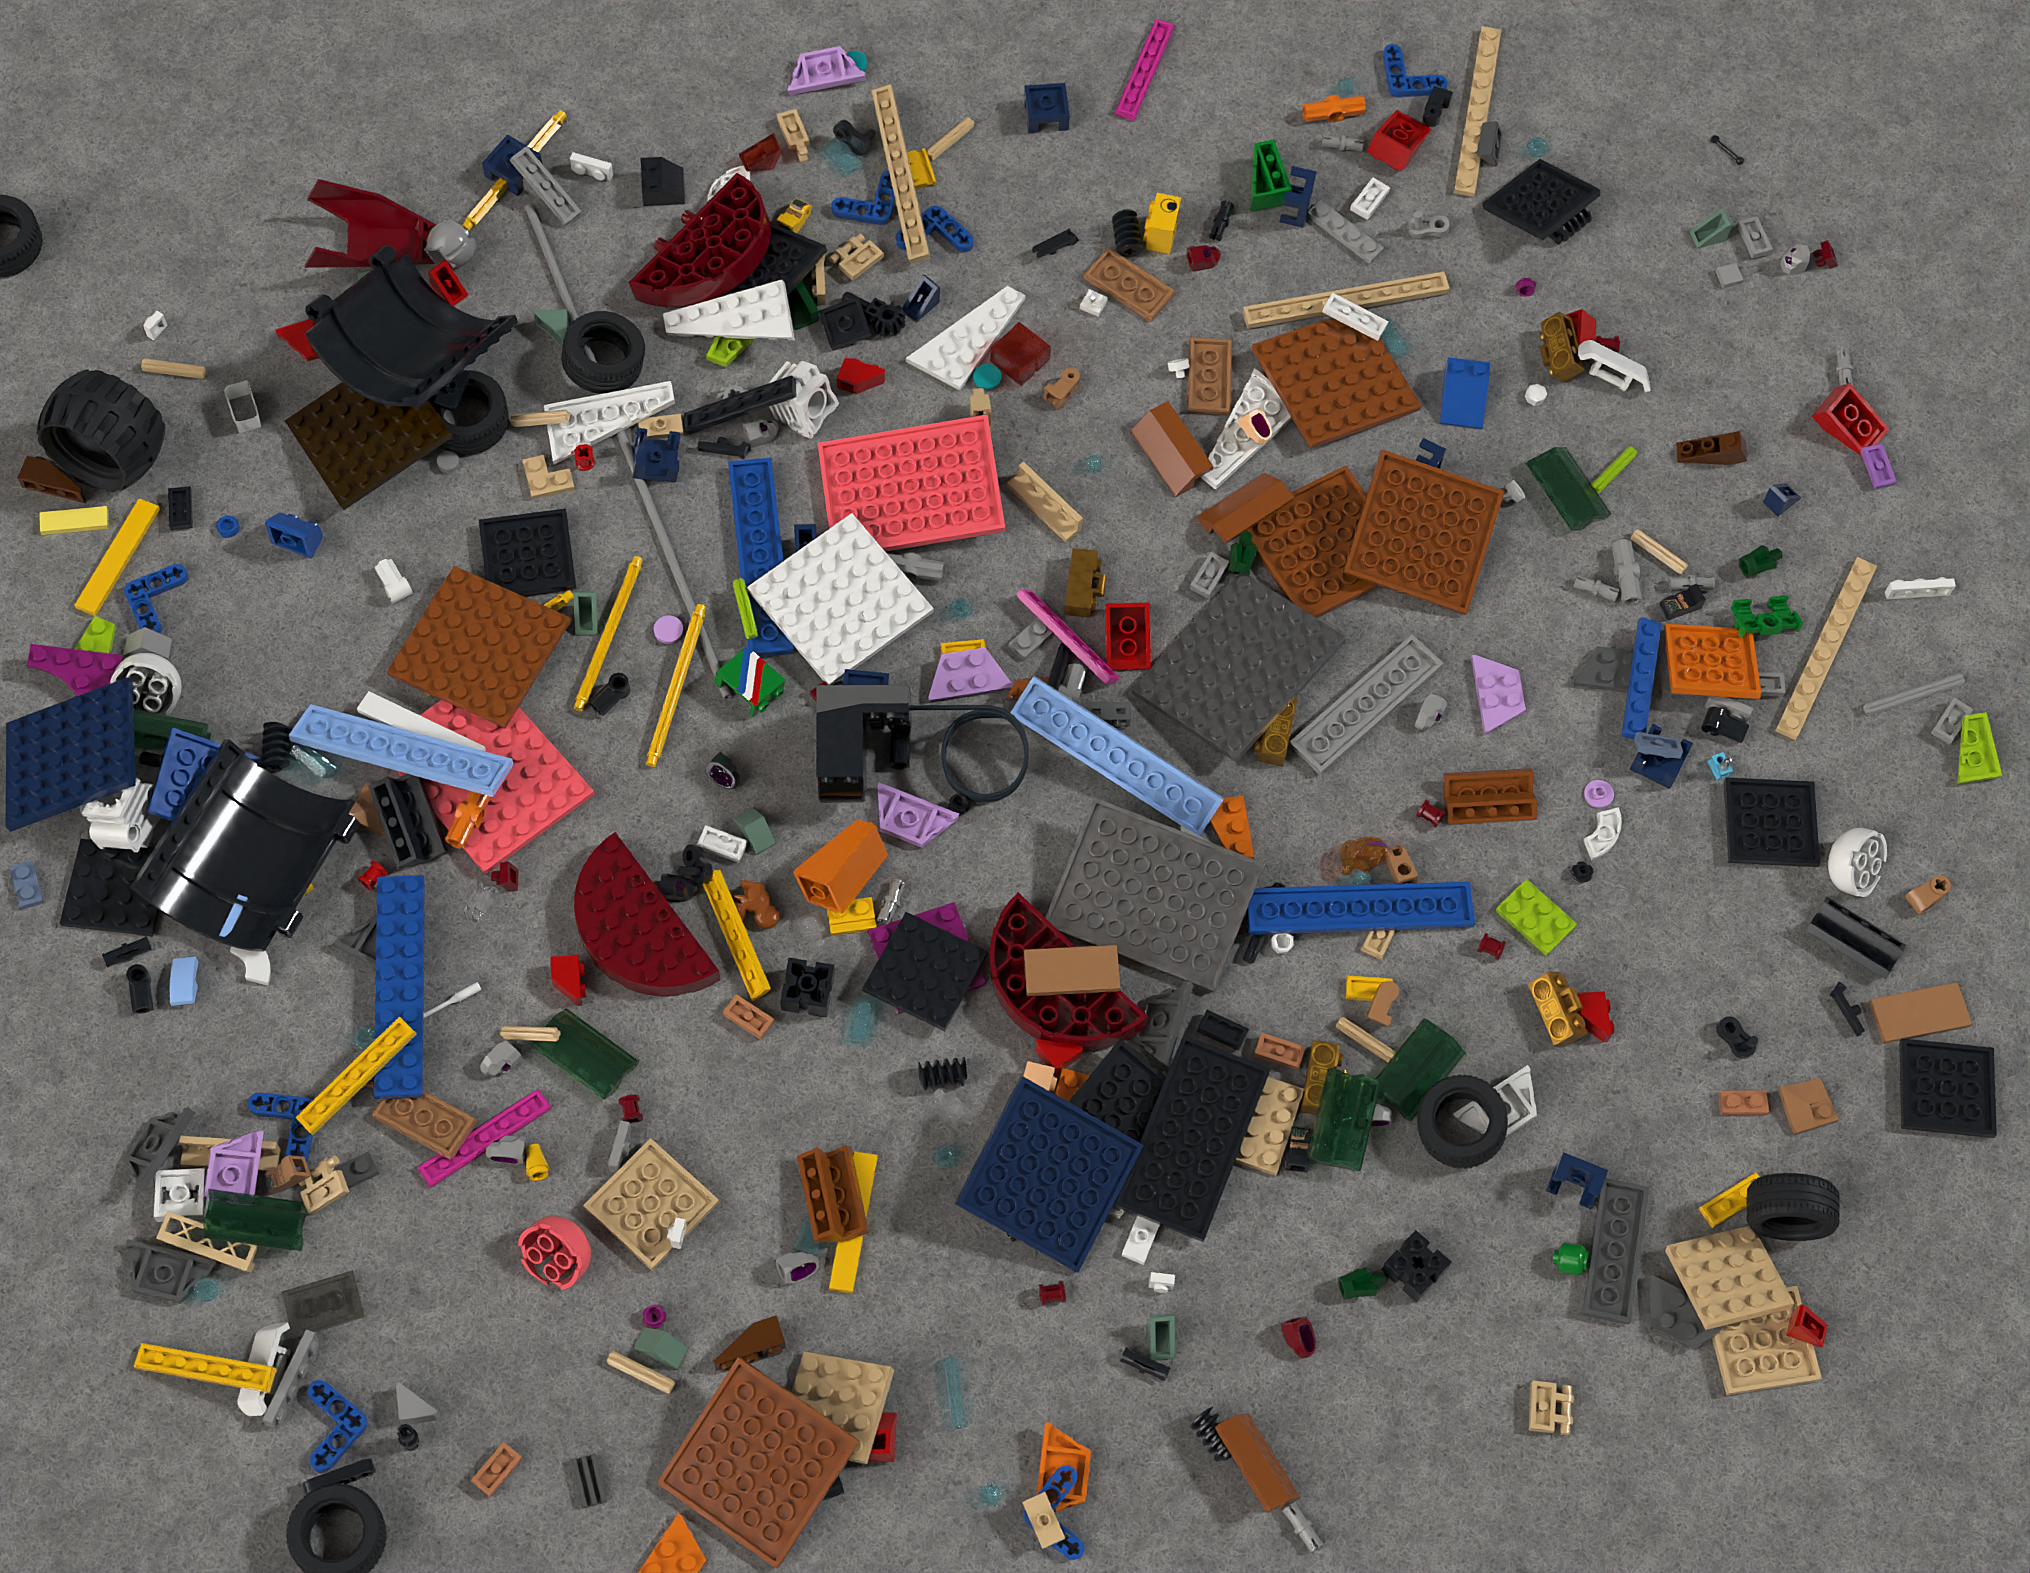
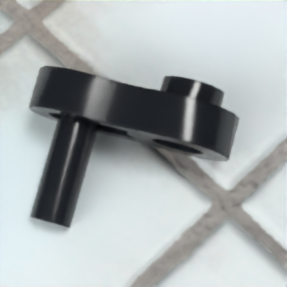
M840 120L833 128L835 137L845 143L858 156H863L869 151V141L875 136L873 129H869L862 135L846 120Z
M687 845L682 855L686 866H679L678 874L692 876L696 883H708L713 875L711 863L705 858L700 845Z
M1727 1016L1717 1023L1716 1031L1718 1036L1730 1046L1731 1051L1737 1058L1746 1059L1755 1053L1758 1038L1756 1036L1750 1037L1742 1029L1741 1024L1736 1018ZM1725 1026L1730 1029V1033L1726 1031Z

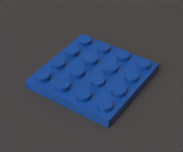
M172 728L169 732L147 813L173 821L221 744ZM245 752L247 757L258 764L260 757Z

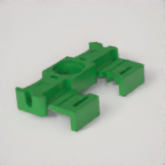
M1788 595L1770 597L1767 606L1769 609L1772 608L1773 613L1757 614L1756 617L1755 614H1751L1752 610H1750L1752 599L1734 600L1730 607L1736 617L1734 627L1739 629L1738 634L1742 638L1747 633H1760L1761 636L1781 634L1782 630L1796 629L1799 632L1803 622L1796 611H1793L1791 614V610L1786 603L1789 598ZM1764 622L1772 624L1773 627L1766 625Z

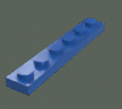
M1643 617L1637 623L1621 735L1633 740L1636 732H1647L1662 624Z

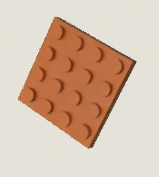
M1665 623L1664 637L1671 693L1760 699L1762 692L1753 633H1747L1742 638L1738 634L1739 629Z

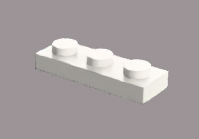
M1334 293L1331 294L1322 310L1323 313L1377 341L1389 322Z
M1944 577L1934 580H1895L1890 582L1885 595L1886 599L1950 596L1956 585L1954 579H1946Z

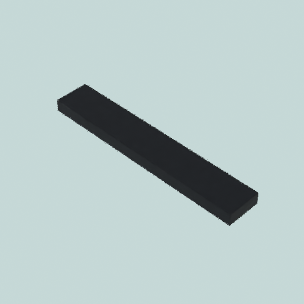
M791 375L685 412L684 432L692 434L796 398V378Z

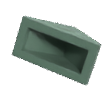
M1722 208L1689 232L1696 247L1702 248L1725 242L1733 225L1725 209Z
M567 309L536 310L534 312L535 323L563 346L565 332L569 327Z
M573 591L575 635L598 634V601L596 591Z
M754 808L733 818L756 855L776 845L764 816Z
M1174 1314L1150 1315L1147 1326L1151 1359H1175Z
M645 1327L634 1350L677 1370L688 1347L666 1331Z

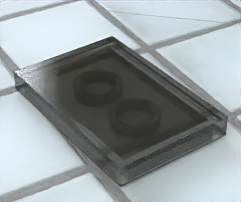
M353 1270L281 1292L293 1339L302 1337L306 1329L315 1333L365 1318Z

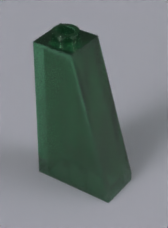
M134 710L135 748L165 750L169 732L172 728L208 740L211 739V732H207V723Z

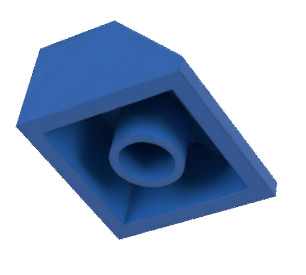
M280 512L268 518L265 522L272 544L309 558L313 557L323 538L318 524L312 521L305 522L293 514L286 515Z

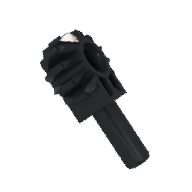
M845 292L841 301L843 302L857 296L850 292ZM860 298L867 322L874 327L875 333L881 332L883 337L886 333H889L891 337L894 335L893 332L900 334L901 328L905 326L906 314L902 311L900 305L895 306L893 301L890 304H886L885 301L874 298L869 303Z

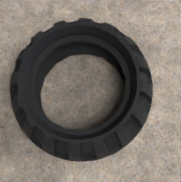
M86 369L63 381L52 392L41 411L36 434L38 435V443L45 450V454L60 469L72 475L76 480L84 482L95 489L115 492L117 490L122 491L136 483L152 467L162 447L165 423L162 421L160 411L154 407L152 401L140 393L133 385H129L115 375H109L100 370L89 371Z

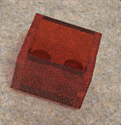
M1018 322L991 347L990 362L1020 386H1023L1034 375L1035 371H1039L1050 360L1051 346L1022 323Z

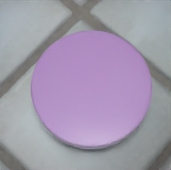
M674 616L659 618L654 624L655 637L665 644L677 642L683 635L682 622Z
M1593 780L1585 787L1584 797L1591 806L1605 808L1613 801L1614 791L1609 783L1603 780Z

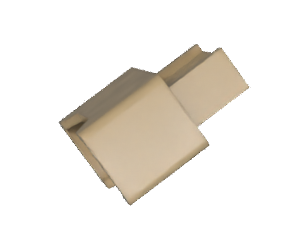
M983 388L973 389V395L970 396V417L988 415L991 433L989 395L984 394Z

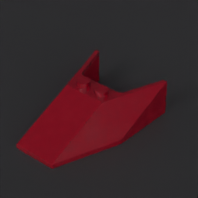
M321 179L316 181L307 200L346 221L348 226L347 254L315 247L305 263V268L371 267L369 257L383 245H389L396 251L397 260L404 254L409 253L414 265L435 264L424 250L427 246L428 235L436 225L435 223L381 194Z

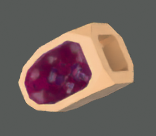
M1259 407L1237 419L1239 426L1256 443L1262 445L1271 438V425Z

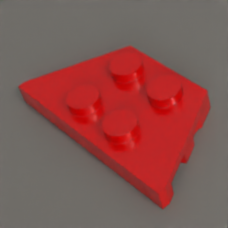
M308 319L275 329L277 336L285 340L294 351L299 352L300 356L307 362L319 358L305 335L318 322Z

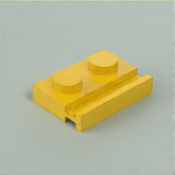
M922 148L921 151L913 150L907 152L915 190L926 188L930 185L935 186L936 179L926 149Z
M872 897L854 899L843 914L827 909L831 936L867 932L869 929L876 927Z

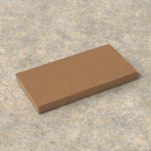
M1109 247L1083 275L1085 280L1150 322L1176 292Z
M1190 337L1187 413L1230 416L1232 340Z
M1117 945L1024 950L1027 996L1120 991Z
M1958 982L1874 998L1869 1001L1883 1044L1897 1042L1902 1038L1912 1039L1968 1028L1972 1025Z
M424 1090L423 1097L382 1099L372 1113L373 1119L450 1160L453 1159L478 1122L477 1118Z

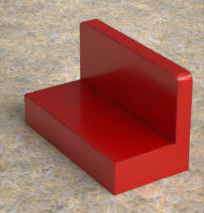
M1583 309L1566 314L1572 319L1578 346L1588 340L1595 342L1596 320Z

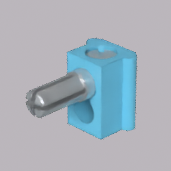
M1724 752L1711 756L1710 760L1707 761L1716 780L1733 775V769L1730 765L1732 759L1730 756L1726 757Z

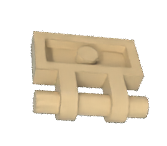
M861 233L856 237H851L847 244L842 248L838 247L834 250V254L829 257L832 264L839 260L841 261L839 269L852 281L884 258V253L870 240L862 244L865 237ZM856 250L852 254H848L850 251Z
M335 1155L331 1158L323 1159L317 1167L309 1168L311 1176L299 1183L300 1186H307V1189L300 1192L308 1214L319 1212L349 1193L342 1170L333 1171L334 1166L340 1162ZM322 1175L323 1178L317 1182L318 1177Z
M1532 1380L1530 1387L1529 1431L1553 1433L1555 1424L1561 1426V1435H1570V1426H1573L1571 1405L1574 1404L1572 1386L1563 1385L1562 1393H1556L1557 1383ZM1556 1403L1562 1404L1561 1415L1555 1414Z

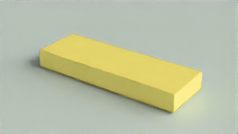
M107 506L40 512L41 535L109 529Z

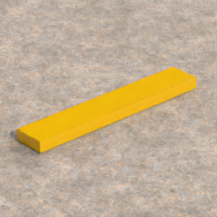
M140 498L138 499L75 603L76 609L93 616L98 614L160 510L158 505Z
M714 870L711 880L706 884H702L751 1000H760L771 990L721 870Z
M399 1016L295 1118L314 1135L417 1033Z
M854 1151L853 1159L867 1219L878 1155ZM863 1235L850 1241L837 1242L829 1290L853 1294Z
M141 1343L134 1363V1367L141 1370L270 1393L277 1371L276 1368L145 1343Z

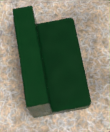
M801 281L787 296L791 321L796 330L819 321V310Z

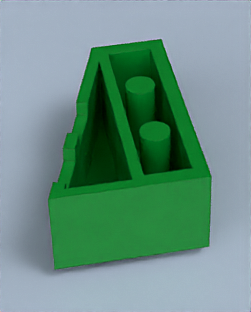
M1274 139L1254 143L1251 168L1250 212L1283 205L1285 193L1287 191L1292 192Z

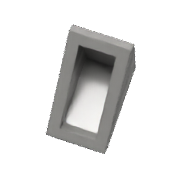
M144 627L127 635L123 656L129 657L137 653H153L169 660L172 639Z
M401 1383L396 1385L398 1414L401 1425L438 1420L440 1415L436 1409Z

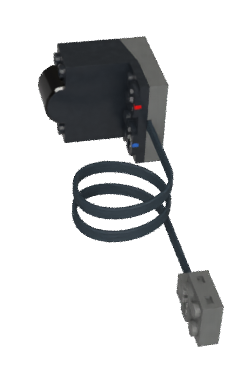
M817 685L816 777L818 780V799L821 803H862L865 801V788H867V726H871L873 730H882L884 726H888L889 729L893 730L911 729L912 710H973L961 715L950 725L942 742L941 758L944 774L950 786L958 794L977 802L997 801L1012 794L1024 779L1029 756L1027 736L1018 719L1003 708L992 705H912L909 685ZM1086 702L1085 709L1117 730H1124L1126 726H1130L1131 702ZM1004 718L1016 728L1024 746V762L1018 777L1010 786L995 793H974L962 788L952 778L946 764V751L952 735L960 726L971 720Z

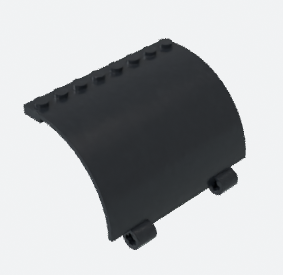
M383 245L369 257V264L373 269L337 298L332 300L328 295L321 294L305 308L307 316L312 321L318 322L305 335L326 367L340 381L360 395L392 406L421 407L425 405L431 396L440 392L439 389L451 383L452 378L464 372L466 366L474 363L479 355L486 353L491 345L499 342L500 337L511 332V328L518 323L515 315L498 316L495 320L474 317L450 305L424 280L415 267L409 253L404 254L397 260L396 251L389 245Z
M225 739L130 888L170 918L205 937L235 948L264 952L276 932L286 938H292L303 919V915L295 910L336 841L348 844L360 825V822L355 817L349 815L355 801L353 799L329 798L294 786L260 767L247 757L245 752L230 739ZM238 895L247 897V901L237 899ZM234 903L243 906L232 931L225 937L220 936L219 934Z

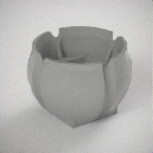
M444 219L431 229L427 238V246L424 250L436 265L446 260L451 268H459L472 259L477 245L474 238H468L470 233L464 227L448 219L446 221Z

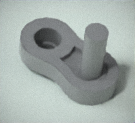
M1421 211L1414 213V218L1410 220L1408 225L1409 234L1418 239L1428 236L1442 237L1448 234L1450 230V222L1447 217L1436 215L1425 218Z

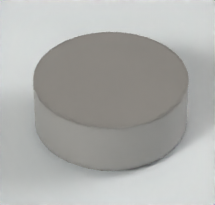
M452 451L440 453L437 457L438 468L444 473L455 472L459 467L457 454Z

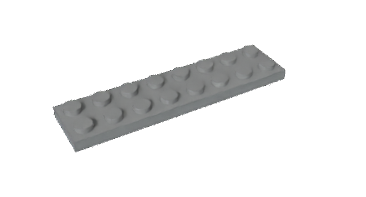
M1410 635L1294 737L1288 746L1319 775L1323 774L1439 671L1444 663L1417 638Z

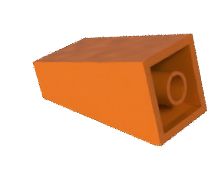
M857 819L798 866L793 873L807 902L843 914L887 858L888 853L876 825L872 822Z

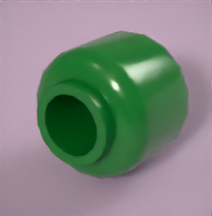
M1564 1242L1559 1250L1554 1251L1553 1263L1558 1264V1270L1561 1273L1581 1275L1584 1270H1588L1589 1251H1586L1582 1244Z

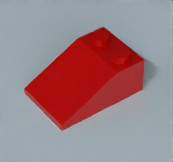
M1396 110L1376 131L1367 153L1371 154L1373 158L1389 164L1391 168L1403 171L1432 129Z
M1851 383L1835 387L1812 414V418L1824 431L1859 455H1861L1860 451L1862 448L1877 445L1890 430Z
M1150 602L1105 603L1106 664L1112 670L1151 669Z

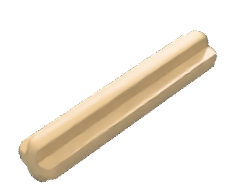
M970 117L962 120L926 150L928 158L935 160L974 127V121Z
M146 358L142 360L141 364L142 370L147 372L199 379L205 378L206 374L205 367Z
M567 410L513 414L510 416V424L513 427L566 423L570 421V412Z
M1637 529L1633 532L1631 536L1632 541L1677 573L1683 574L1688 567L1686 562L1641 530Z
M1345 1017L1340 1018L1337 1022L1336 1029L1387 1063L1393 1064L1397 1059V1052Z
M503 1026L500 1035L508 1040L558 1041L561 1032L556 1027Z
M612 1351L607 1358L609 1365L665 1393H670L674 1388V1380L615 1351Z

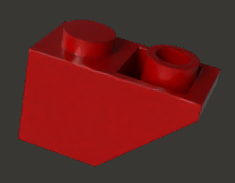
M845 357L837 375V388L854 394H859L885 382V369L878 365L863 363L855 358Z
M578 954L550 957L553 987L577 1006H582V998H586V985L581 984V976H585L584 962H580Z
M1605 991L1577 993L1583 1009L1576 1013H1579L1584 1019L1585 1028L1602 1042H1608L1611 1035L1614 1034V1023L1609 1019L1611 1004L1610 1000L1606 999Z
M882 1413L869 1456L870 1462H895L897 1413Z

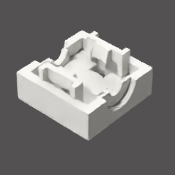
M205 1168L157 1171L154 1200V1218L157 1222L164 1221L167 1211L192 1220H206L207 1197L204 1196L207 1171ZM197 1187V1192L193 1193L194 1198L190 1199V1190H196ZM163 1192H165V1204H163Z

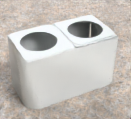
M247 380L228 385L224 390L239 433L261 427L258 410ZM251 394L257 415L254 418L240 422L236 421L229 400Z

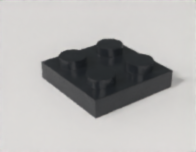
M858 296L819 311L832 351L872 336Z

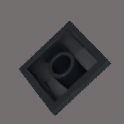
M663 157L640 158L643 206L685 204L683 168Z

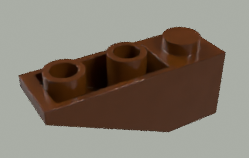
M1740 431L1677 442V459L1680 463L1720 465L1747 462L1746 442Z
M777 1315L750 1325L714 1360L716 1371L720 1369L722 1372L729 1371L738 1357L752 1364L757 1362L761 1356L768 1354L769 1357L781 1354L783 1352L782 1349L786 1348V1343Z

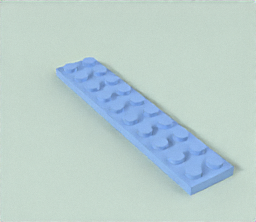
M1033 676L1010 712L1026 726L1199 836L1224 800L1220 795L1036 676Z
M312 704L309 705L289 734L290 742L491 797L495 795L513 767V760L511 758Z

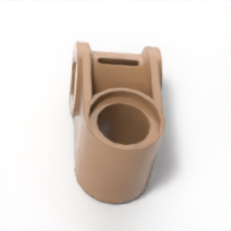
M1938 875L1911 890L1905 898L1917 914L1920 915L1924 913L1923 910L1927 911L1944 898L1950 891L1951 883L1945 876Z

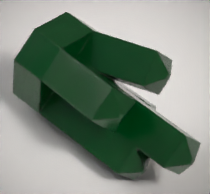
M1249 531L1241 532L1239 543L1231 545V551H1229V573L1236 575L1240 572L1246 575L1250 574L1251 565L1258 547L1251 541L1253 534Z
M1761 545L1751 553L1738 559L1740 570L1745 577L1749 578L1763 571L1775 569L1778 564L1777 560L1782 559L1783 552L1778 548L1769 551L1768 547Z
M1364 1267L1338 1277V1285L1343 1300L1354 1297L1376 1296L1380 1285L1387 1284L1388 1276L1384 1271L1371 1274V1271Z

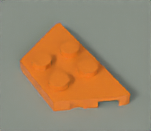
M1045 1422L1037 1494L1060 1466H1071L1077 1473L1075 1485L1055 1508L1054 1513L1086 1501L1091 1451L1052 1426L1049 1422ZM1070 1470L1067 1472L1061 1471L1062 1479L1058 1484L1053 1480L1051 1485L1056 1486L1063 1493L1065 1488L1061 1486L1065 1481L1069 1483L1072 1481L1070 1477L1072 1472ZM1053 1489L1045 1491L1050 1504L1054 1503L1057 1500V1492Z
M677 1514L638 1573H699L707 1560L682 1515Z

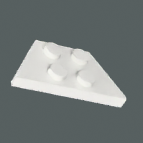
M1528 1065L1493 1087L1501 1095L1506 1106L1508 1118L1506 1137L1537 1117L1530 1067ZM1472 1101L1453 1113L1455 1119L1482 1134L1486 1132L1489 1118L1485 1110L1476 1102Z

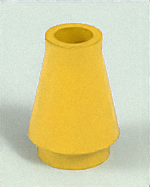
M528 1145L526 1147V1174L532 1181L543 1180L548 1177L550 1167L541 1151L540 1145Z

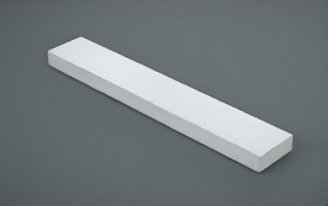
M368 691L357 708L358 713L379 723L486 751L485 746Z

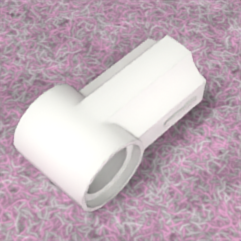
M384 559L375 566V570L384 584L387 596L391 597L390 601L392 604L413 594L409 583L405 577L401 576L392 559Z

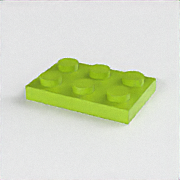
M1527 879L1495 910L1545 956L1577 926V923Z

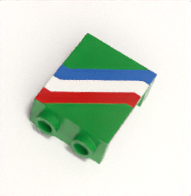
M748 646L716 671L714 683L719 688L727 683L751 705L749 715L752 717L758 712H764L769 706V702L773 699L777 700L782 696L785 691L784 685L786 681Z

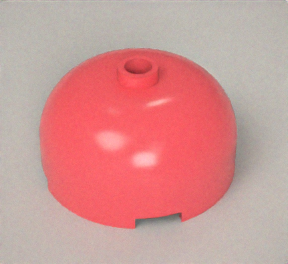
M560 1216L540 1218L530 1225L519 1238L518 1246H521L524 1257L521 1261L530 1274L547 1286L549 1280H551V1282L561 1287V1290L567 1289L575 1284L589 1267L591 1248L588 1238L577 1224L567 1218ZM551 1255L553 1259L543 1268L545 1276L549 1279L545 1280L537 1273L535 1264H540ZM576 1263L575 1270L569 1277L558 1280Z

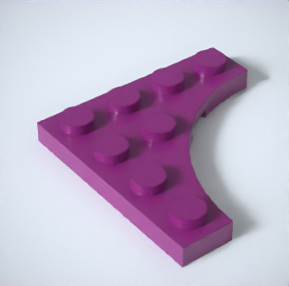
M30 644L27 667L60 678L76 696L110 684L116 668L123 661V655Z

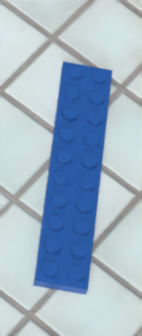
M771 458L728 462L740 575L745 581L746 589L783 562ZM747 590L758 634L756 638L748 639V647L759 657L794 654L793 644Z
M424 875L377 877L375 1040L399 1016L417 1035L374 1075L375 1099L423 1097Z
M1470 882L1255 888L1247 908L1249 935L1474 927L1475 925Z

